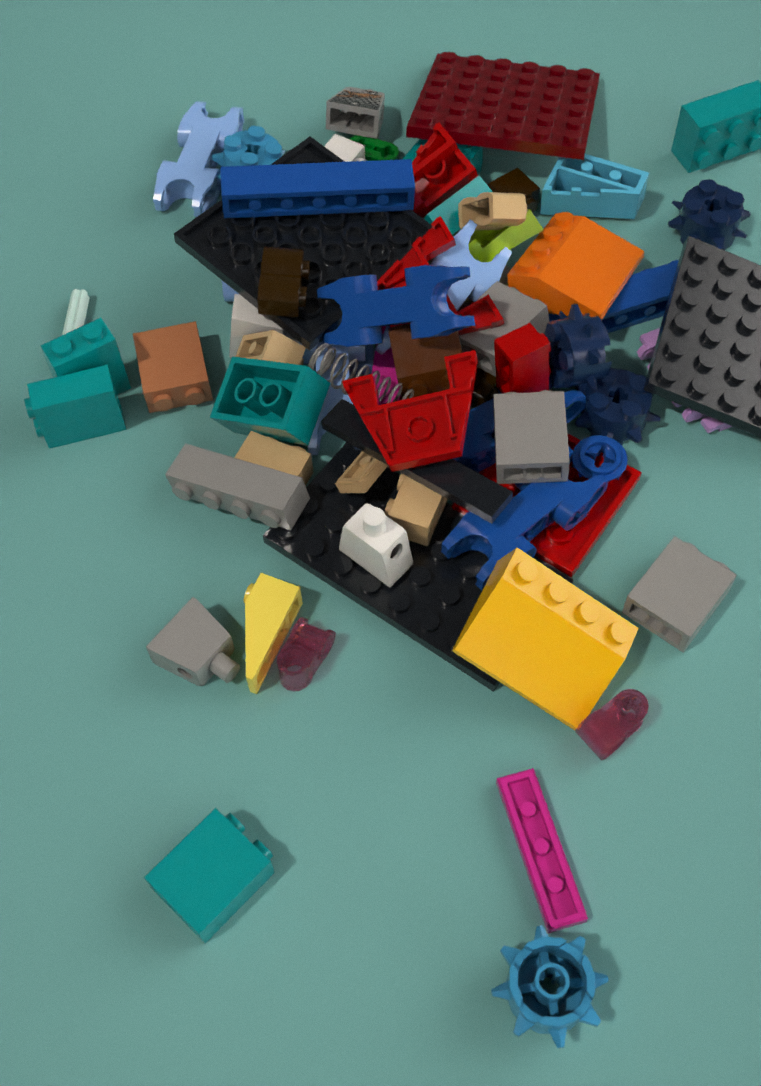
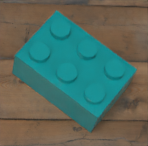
M759 80L681 105L671 152L688 173L705 169L711 165L761 149V82Z
M232 356L210 418L234 433L249 435L250 431L275 440L308 446L331 383L309 366Z

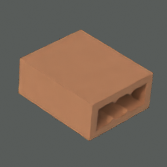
M196 321L133 333L142 389L149 413L168 411L172 408L187 405H198L202 402L213 400Z

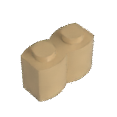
M484 192L477 197H466L458 204L459 227L462 229L470 219L477 224L475 230H501L506 226H519L526 220L527 215L525 195L522 193Z

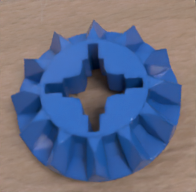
M601 435L586 437L573 450L572 467L578 471L579 478L591 479L596 475H603L610 482L613 479L619 480L622 473L626 470L628 462L627 453L619 442L610 437ZM602 452L604 463L601 464V467L597 468L594 465L595 460Z

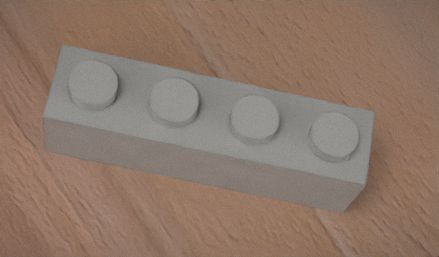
M186 443L165 474L172 487V492L178 498L185 501L195 500L214 510L218 508L227 510L243 519L248 517L256 519L271 528L281 527L292 530L310 499L302 477Z

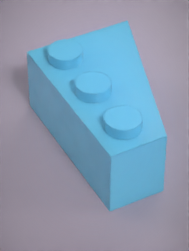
M585 154L584 160L559 157L542 189L540 214L555 215V213L570 212L573 215L585 217L635 219L645 197L649 172Z

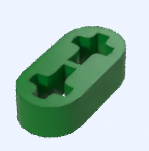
M359 135L349 139L365 146V159L367 161L399 160V149L393 143Z

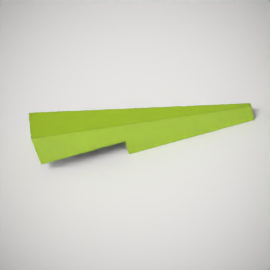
M527 209L526 220L519 226H506L501 230H475L468 244L469 252L475 260L482 263L491 262L504 247L511 250L541 232L543 228L532 211Z

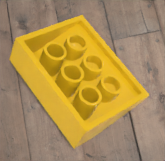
M515 548L497 561L452 652L571 729L577 731L581 728L623 664L639 628L519 548Z

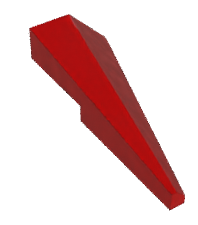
M440 122L435 124L432 135L424 146L420 145L416 151L417 156L412 161L415 182L414 209L412 211L424 218L429 212L478 177L475 167L460 151L456 141Z

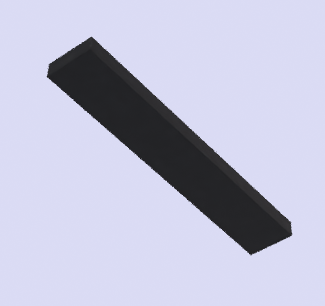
M341 399L321 420L322 429L388 465L354 405ZM454 459L399 471L491 524L513 499L512 491Z

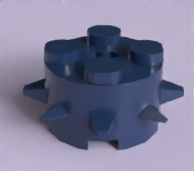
M706 179L700 181L698 186H694L687 191L682 202L672 201V204L680 212L677 217L668 222V226L678 230L681 235L680 241L682 244H684L688 236L726 250L733 244L735 237H747L739 228V224L750 217V212L744 210V197L740 192L719 185L714 180Z
M572 304L568 318L560 311V319L550 321L546 325L545 335L551 345V351L549 352L550 380L552 386L556 389L575 386L576 390H580L584 394L588 383L596 391V381L603 380L609 375L612 361L605 362L606 353L604 346L611 344L606 327L598 316L590 317V313L582 314L578 304Z
M611 367L606 378L596 381V391L588 383L584 393L586 396V407L581 412V416L575 421L576 427L587 428L591 432L590 436L601 435L610 437L621 445L626 440H632L636 443L641 442V433L645 428L646 422L660 421L661 417L650 411L652 397L655 394L643 390L646 377L628 370L613 369Z

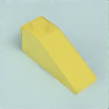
M260 573L255 584L251 583L248 586L244 595L246 680L250 692L256 695L303 604L299 586L264 573Z

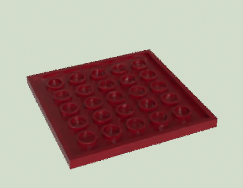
M453 52L437 53L408 121L406 137L428 140L433 133V127L440 122L456 141V144L584 160L600 73H595L588 68L570 70L562 65L545 67L539 66L535 62L512 63L511 60L505 58L488 60L479 55L463 57L457 56Z

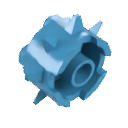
M251 126L248 130L226 136L223 152L213 154L212 160L222 167L270 165L282 157L285 150H282V146L275 138L265 133L264 128Z
M536 926L534 940L528 942L522 950L506 945L500 950L510 969L506 982L491 989L494 997L508 1000L510 1009L517 1018L513 1031L516 1036L519 1037L528 1030H533L539 1034H550L557 1048H563L566 1031L572 1029L578 1022L598 1027L601 1020L592 1007L591 1001L595 995V989L609 982L608 976L594 972L589 958L585 954L582 955L586 941L582 936H579L570 943H566L567 940L563 938L549 937L543 926ZM545 978H551L552 984L558 983L559 988H557L555 994H549L547 989L543 990L541 988Z

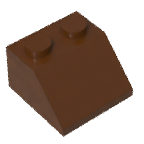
M410 323L389 327L388 332L397 380L403 386L402 398L410 389L414 391L413 397L450 389L444 357L463 353L459 332L456 331L447 336L411 339Z

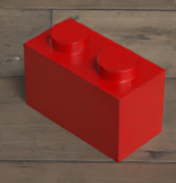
M528 323L494 340L496 387L502 394L506 392L530 393L549 390V375L551 374L549 352L551 351V345L544 333H539L531 323Z

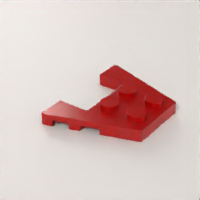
M441 216L431 223L432 227L423 237L419 236L412 244V249L400 261L397 260L377 281L378 290L406 286L405 268L429 265L427 261L456 245L454 237ZM489 294L460 311L456 310L447 295L448 307L454 314L474 316L475 326L459 330V335L499 327L504 324V319ZM403 324L390 325L389 327L399 326Z
M475 350L444 357L450 389L379 405L376 380L373 374L342 381L346 393L392 472L462 457L478 365Z

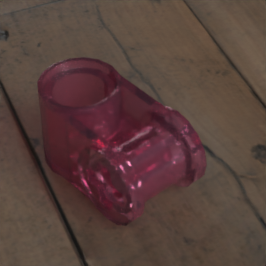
M300 617L297 620L288 640L277 656L279 680L284 688L290 691H301L310 684L320 664L328 656L336 636L334 630H322L309 624L308 619ZM292 665H298L302 667L298 671L292 672L287 670V668Z
M625 689L619 692L602 708L597 709L585 718L576 728L575 733L602 761L613 754L626 739L642 726L643 719L647 715L649 708L648 700L638 690ZM622 709L625 711L632 709L635 711V714L633 712L625 714L622 712Z

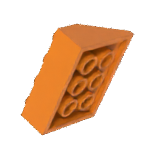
M570 212L555 213L508 272V287H514L519 292L542 301L547 305L549 314L560 315L559 312L562 311L565 316H568L572 304H578L582 314L590 313V317L598 316L602 320L644 258V251L585 216L573 215Z

